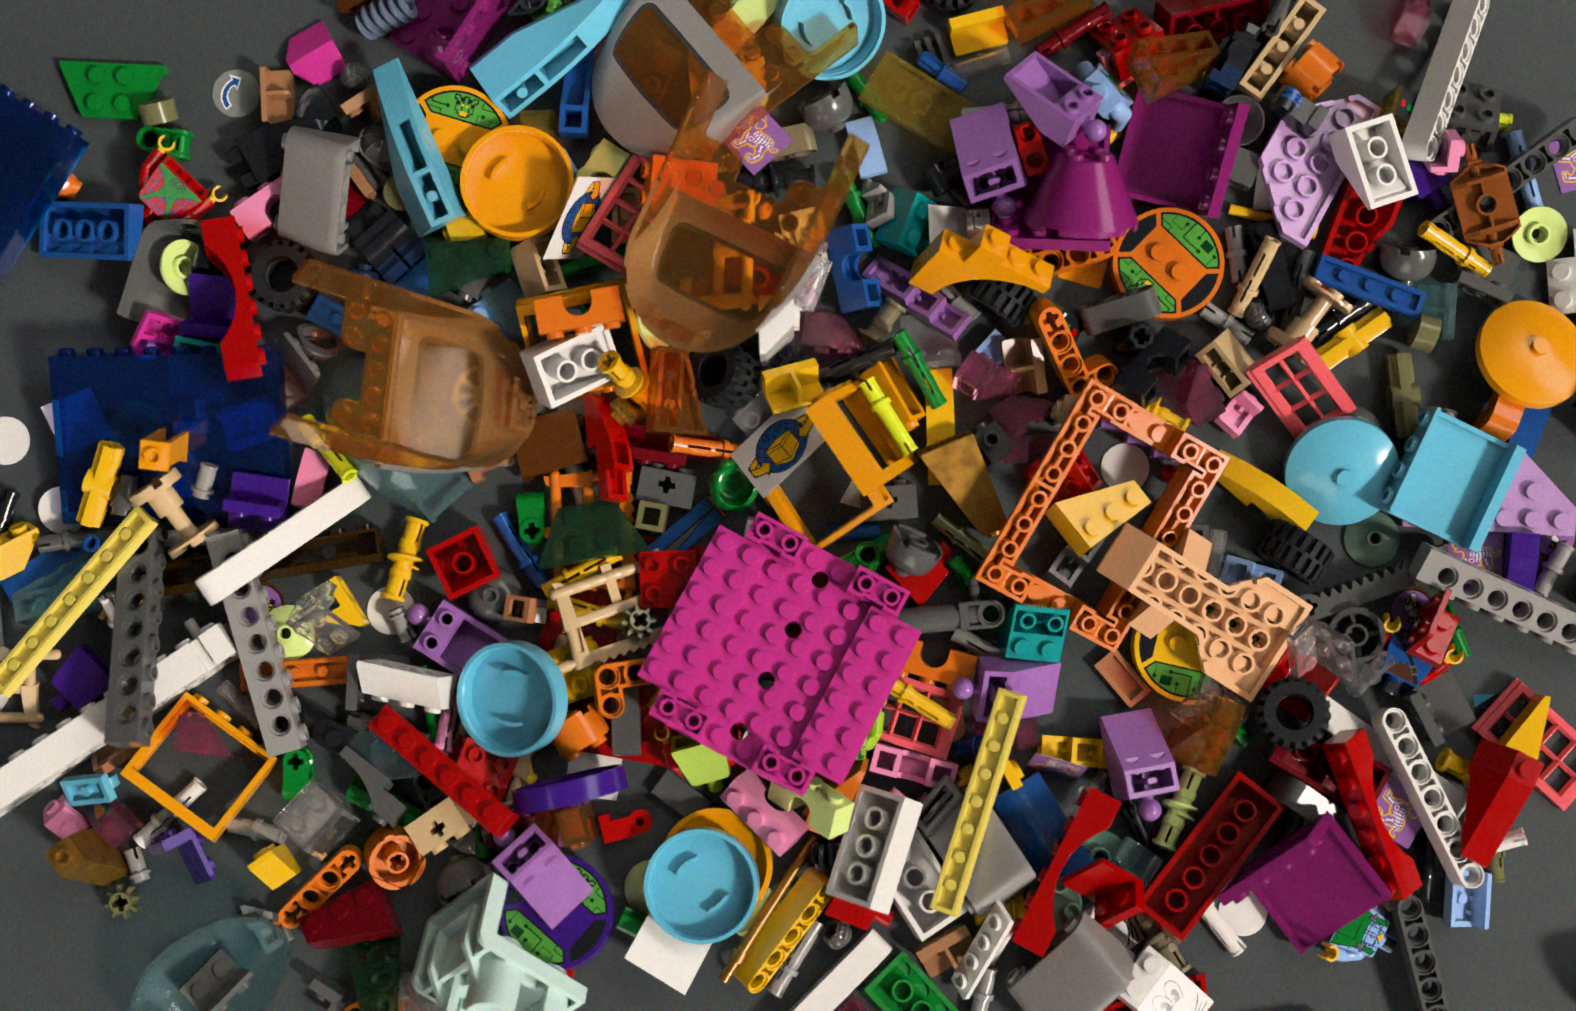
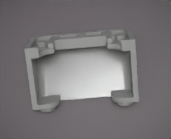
M293 126L289 129L288 133H283L281 148L285 149L279 215H276L274 220V231L278 233L279 238L336 256L350 247L351 234L344 231L348 228L349 224L345 220L350 171L355 166V162H352L354 152H359L360 137L300 126Z
M968 784L960 787V792L965 793ZM954 795L948 800V802L929 822L927 827L935 820V818L941 813V811L947 806V804L954 798ZM962 802L932 837H927L917 827L926 842L930 840L943 861ZM993 808L965 894L966 898L963 901L970 914L972 915L976 912L980 918L991 911L996 901H1001L1003 904L1037 880L1032 867Z
M1083 910L1076 918L1072 916L1065 922L1062 940L1031 969L1028 970L1025 967L1015 968L1009 973L1006 978L1007 990L1023 1011H1103L1129 986L1133 976L1135 954Z

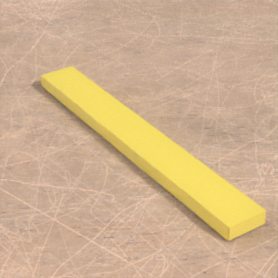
M139 506L132 509L0 663V692L3 696L10 698L158 526V523L143 507Z
M998 687L929 906L931 909L955 918L959 917L1028 696Z

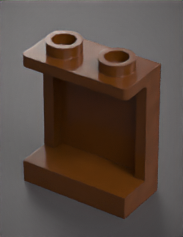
M574 407L525 419L533 420L526 440L516 451L524 482L534 480L535 476L580 464H584V466L589 465L588 457L593 456L592 450L587 448V440L583 441L581 430L586 429L582 413L576 414Z

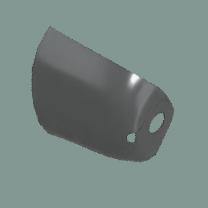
M191 219L155 220L148 224L140 237L136 253L133 257L116 312L118 315L140 322L145 310L160 309L184 320L191 317L190 296L175 293L166 285L160 272V257L164 248L169 243L182 239V234L190 235L191 238L189 240L197 245L202 243L203 236L199 221ZM193 224L198 226L199 228L194 230L186 229L181 227L180 225Z

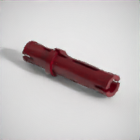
M1106 1L1101 2V4L1064 28L1055 29L1053 35L1034 45V50L1048 58L1062 48L1067 49L1070 47L1069 43L1087 33L1099 23L1113 17V12L1111 10L1108 11L1110 6Z

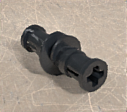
M769 162L767 163L766 171L760 170L755 175L751 172L735 173V170H731L732 195H737V192H747L748 190H754L755 192L767 190V194H770V190H773L775 197L779 198L781 189L793 190V188L801 187L816 189L814 164L810 165L809 168L792 169L791 167L782 170L777 168L775 170L772 163Z

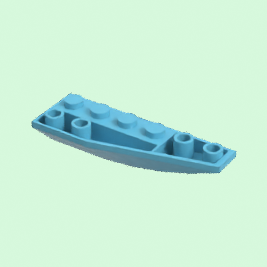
M576 0L511 32L470 65L469 69L493 103L511 119L555 84L589 53L612 29L616 20L631 0Z
M395 58L374 69L373 75L395 185L420 238L467 216L468 213L399 58Z

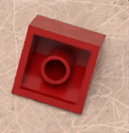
M475 525L425 550L450 601L501 576L494 551L483 528Z

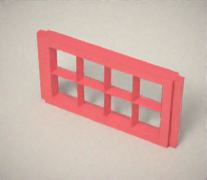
M636 153L630 158L575 246L626 277L625 258L617 254L615 250L624 237L627 239L635 237L628 230L637 216L647 222L651 219V216L648 214H641V206L634 207L619 198L628 182L639 189H643L644 184L632 176L641 162L646 161L647 157ZM615 203L633 213L624 228L606 219ZM602 224L619 233L610 249L593 239Z
M899 676L898 680L905 684H912L913 689L923 692L924 696L929 699L933 695L948 700L945 709L956 714L958 717L949 731L941 726L939 727L934 746L916 741L922 721L936 725L939 724L919 712L916 713L901 708L902 705L896 700L895 706L886 703L882 707L893 711L887 731L883 730L879 740L946 760L965 699L957 698L953 691L926 684L909 677ZM899 713L916 718L911 738L893 733Z
M1514 678L1470 727L1482 739L1497 743L1499 739L1489 730L1503 715L1513 723L1515 718L1508 712V709L1520 696L1530 702L1536 694L1518 678ZM1549 707L1547 720L1553 725L1543 735L1540 749L1553 762L1539 776L1535 787L1554 805L1565 811L1576 798V773L1562 760L1576 746V730ZM1557 729L1571 741L1558 756L1544 745ZM1559 765L1571 776V779L1557 793L1544 780Z

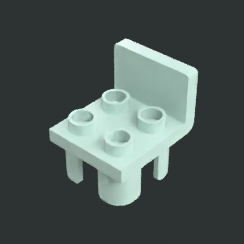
M494 872L488 874L429 917L425 925L411 979L412 986L417 993L438 1005L437 1011H574L585 1003L588 988L568 977L562 967L552 963H545L523 950L521 944L516 939L497 934L508 881Z

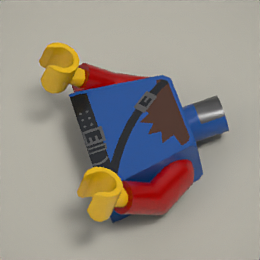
M1389 613L1383 614L1382 620L1386 630V640L1381 652L1373 661L1375 662V670L1387 675L1380 689L1384 693L1396 697L1402 684L1414 688L1424 686L1443 674L1452 664L1456 665L1462 662L1464 651H1461L1458 655L1451 654L1455 650V644H1449L1446 655L1441 665L1437 668L1406 653L1410 643L1406 641L1409 633L1400 629V617L1397 616L1396 621L1390 623Z

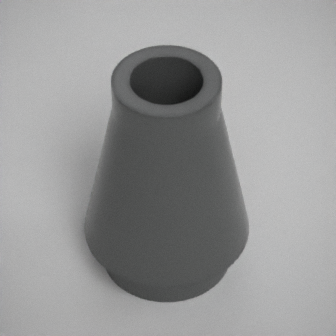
M121 474L120 481L109 506H112V514L127 516L132 511L133 506L129 502L128 497L138 490L139 477Z

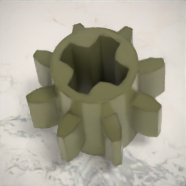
M637 604L632 610L633 613L628 610L623 612L622 615L627 620L622 621L619 627L625 629V638L635 636L636 641L639 642L642 639V633L648 637L653 633L649 626H652L656 619L650 618L648 614L650 612L649 608L644 611L639 609ZM637 619L641 622L640 626L638 627L634 625V622Z
M121 883L116 886L117 892H107L106 895L110 897V900L105 905V908H110L113 911V918L123 913L124 919H128L131 917V910L133 912L141 910V907L137 904L143 895H138L134 891L136 885L125 889L124 884ZM120 899H127L128 904H121Z

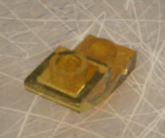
M618 397L609 404L610 409L613 411L610 416L620 426L626 424L631 428L636 422L640 423L646 417L629 398L622 399Z

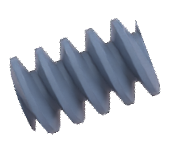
M372 0L369 4L361 6V13L356 14L355 21L365 38L376 40L388 32L403 27L406 23H411L417 17L418 12L414 0Z

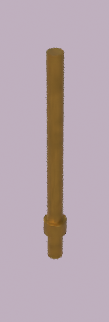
M812 834L808 836L737 949L734 947L728 956L730 960L718 979L728 984L739 965L743 966L748 958L746 954L811 853V845L819 840L816 836Z

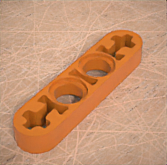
M351 844L341 847L284 902L278 914L280 924L288 929L299 927L300 924L297 918L320 907L359 869L363 860L361 849ZM345 856H354V861H349L343 869L340 867ZM325 872H333L337 875L338 881L327 883L322 875ZM307 890H313L318 894L319 899L314 902L308 901L304 898L303 893ZM299 904L301 908L299 909L297 916H292L291 918H289L287 916V913L293 912Z

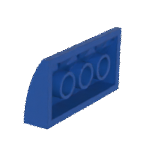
M40 201L39 257L132 261L141 236L144 205Z
M1039 771L1021 781L1023 786L1013 791L1009 788L996 796L994 802L996 810L1037 877L1043 866L1049 868L1054 858L1049 856L1057 840L1063 841L1067 832L1062 829L1068 819ZM1084 844L1070 856L1060 873V877L1065 878L1094 862Z

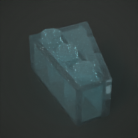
M85 551L82 556L72 562H66L59 566L60 569L46 577L42 576L13 593L12 600L16 622L26 626H33L90 560L93 554ZM107 585L82 614L103 609L98 599L102 595L105 599L107 598L105 595L108 592Z

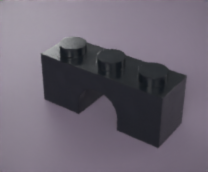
M1164 326L1157 334H1154L1153 343L1147 345L1141 352L1135 353L1130 364L1123 371L1120 370L1113 380L1114 391L1146 410L1159 395V378L1151 373L1166 371L1176 376L1192 359V341Z

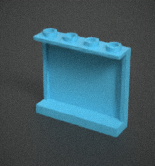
M1427 406L1417 418L1416 423L1418 426L1414 434L1406 441L1404 447L1406 452L1402 460L1393 469L1392 475L1394 477L1390 486L1381 495L1380 501L1382 503L1379 509L1462 549L1479 553L1527 449L1519 445L1508 444L1442 412L1440 407Z

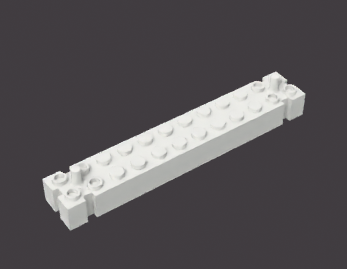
M194 618L184 623L193 639L187 638L174 647L176 649L174 653L168 656L163 654L156 659L158 678L155 681L154 687L156 706L153 709L152 716L183 696L185 692H189L222 670L223 667L239 658L229 623L223 625L221 622L216 624L211 622L202 628L199 627ZM137 683L133 685L131 692L135 691ZM108 691L103 694L105 699L97 703L93 701L79 710L81 715L73 719L69 717L55 726L57 731L49 735L45 733L31 742L33 747L25 751L21 749L8 757L10 762L0 767V817L89 759L91 755L107 745L104 743ZM135 711L131 713L129 721L134 718Z

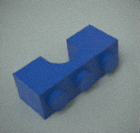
M866 223L848 224L825 231L826 245L830 255L832 276L835 281L837 302L840 306L841 314L858 313L883 306L879 278L864 279L858 271L860 257L864 253L873 251L868 225Z

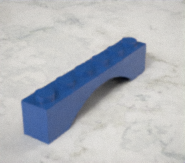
M595 47L564 75L558 128L562 139L590 140L591 85L595 62Z

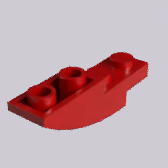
M586 392L583 394L587 448L596 449L600 500L616 503L628 501L626 473L634 471L624 425L607 396Z

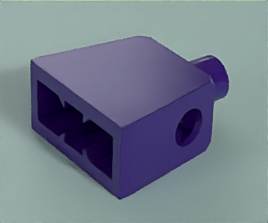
M1441 145L1436 156H1440L1441 154ZM1408 160L1419 194L1407 199L1413 204L1426 197L1433 210L1448 203L1449 201L1441 187L1446 185L1453 177L1452 173L1435 175L1428 171L1423 161Z
M78 645L52 678V684L60 692L50 700V704L60 713L71 704L77 710H80L93 701L96 703L108 691L110 668L89 645Z

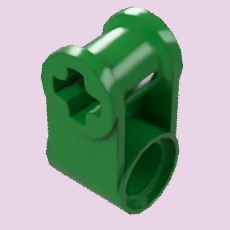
M145 126L137 132L136 142L148 154L153 149L158 148L157 143L152 147H147L148 138L157 135L159 139L162 135H166L161 141V145L164 148H170L175 141V147L171 152L164 153V156L170 154L176 161H191L189 149L191 139H194L195 135L193 132Z
M546 492L517 493L516 507L519 518L520 537L530 545H541L546 540L544 538L545 527H547ZM533 525L540 530V533L535 534V539L527 534V531L532 530Z
M306 746L287 752L282 762V795L284 801L314 800L316 780L314 776L313 752ZM298 755V758L303 759L304 762L299 765V762L294 761L293 757Z

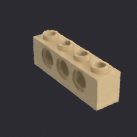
M1298 0L1285 17L1278 35L1269 39L1237 83L1233 92L1237 95L1249 96L1259 103L1327 9L1315 0Z

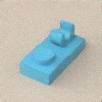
M107 773L67 776L59 783L69 805L72 807L112 802L117 798L114 788L120 784L116 773L109 777Z

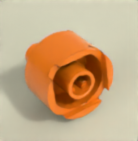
M1312 39L1302 50L1303 54L1298 61L1294 58L1284 68V74L1279 79L1281 86L1288 85L1295 88L1303 97L1314 102L1332 83V74L1335 73L1338 76L1345 63L1322 43Z
M590 699L587 706L582 702L567 710L564 724L558 735L551 742L560 757L566 758L567 762H570L582 755L581 750L591 745L592 748H595L605 742L610 727L604 717L596 711L594 700Z
M387 824L385 827L380 826L368 838L364 846L363 860L375 882L383 888L389 890L401 889L400 887L415 883L423 874L426 865L425 855H421L402 826L396 825L395 828Z

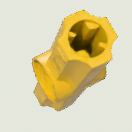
M1377 307L1357 322H1352L1343 330L1335 333L1331 340L1316 349V351L1331 370L1344 359H1349L1369 346L1368 343L1391 328V319L1385 311Z
M105 440L99 441L92 467L87 471L82 483L81 490L84 494L76 517V521L81 525L100 528L103 524L109 501L112 500L119 483L117 475L125 451V447L119 443Z

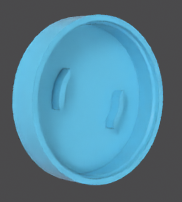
M778 0L773 17L774 38L782 56L804 75L822 81L843 79L861 70L877 52L882 42L886 25L883 0Z
M510 640L488 645L477 651L467 661L458 681L457 707L460 719L467 733L481 748L502 757H518L544 748L558 735L567 714L568 693L562 672L548 653L532 643Z
M707 826L684 829L668 838L651 857L644 877L645 900L653 919L669 935L691 944H712L735 934L752 914L760 889L758 868L748 848L732 834Z

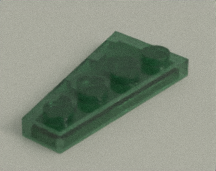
M401 936L379 938L376 941L367 940L346 945L359 1010L399 1011Z

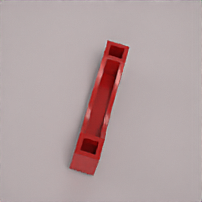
M235 216L200 220L207 258L227 276L236 293L234 318L227 334L220 343L227 380L230 382L263 376L261 365H266L267 362L264 347L258 348L257 340H262L260 323H254L253 316L258 315L255 298H249L248 291H253L254 288L251 274H245L244 267L250 265L247 249L241 250L240 243L245 242L243 226H237Z
M386 704L369 723L368 727L494 836L501 839L520 817L389 705Z
M1365 729L1341 730L1322 744L1365 859L1393 894L1391 899L1387 901L1405 900L1423 884L1413 858L1404 853L1394 842L1381 818L1373 785L1374 753Z
M1091 786L1088 791L1082 790L1075 804L1080 807L1076 816L1069 815L1062 829L1067 832L1063 841L1057 840L1049 856L1054 858L1049 868L1043 866L1036 880L1041 883L1036 894L1033 892L1029 893L1023 905L1027 909L1023 919L1017 917L1010 930V933L1014 934L1013 942L1042 958L1044 957L1057 931L1054 920L1053 900L1056 884L1064 865L1084 842L1110 828L1122 802Z

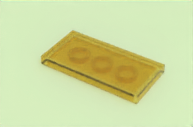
M888 50L858 97L865 104L952 157L956 153V147L949 120L960 117L962 108L978 107Z

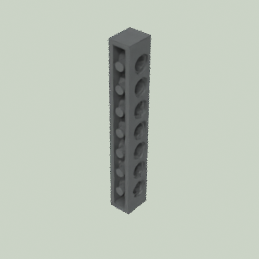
M154 517L152 518L158 523V526L117 573L104 743L116 748L150 747L151 738L154 734L152 714L156 706L154 687L155 681L158 678V668L156 666L157 653L160 650L158 631L159 625L162 622V612L160 610L161 597L164 594L162 576L163 570L166 567L164 548L165 542L168 539L166 524ZM147 545V549L142 553L143 548ZM145 572L144 578L140 580L141 575ZM143 599V604L138 608L139 602ZM141 627L140 633L136 636V631ZM139 655L138 661L134 664L135 657ZM137 683L135 691L131 692L133 685ZM135 711L134 718L129 721L131 713Z

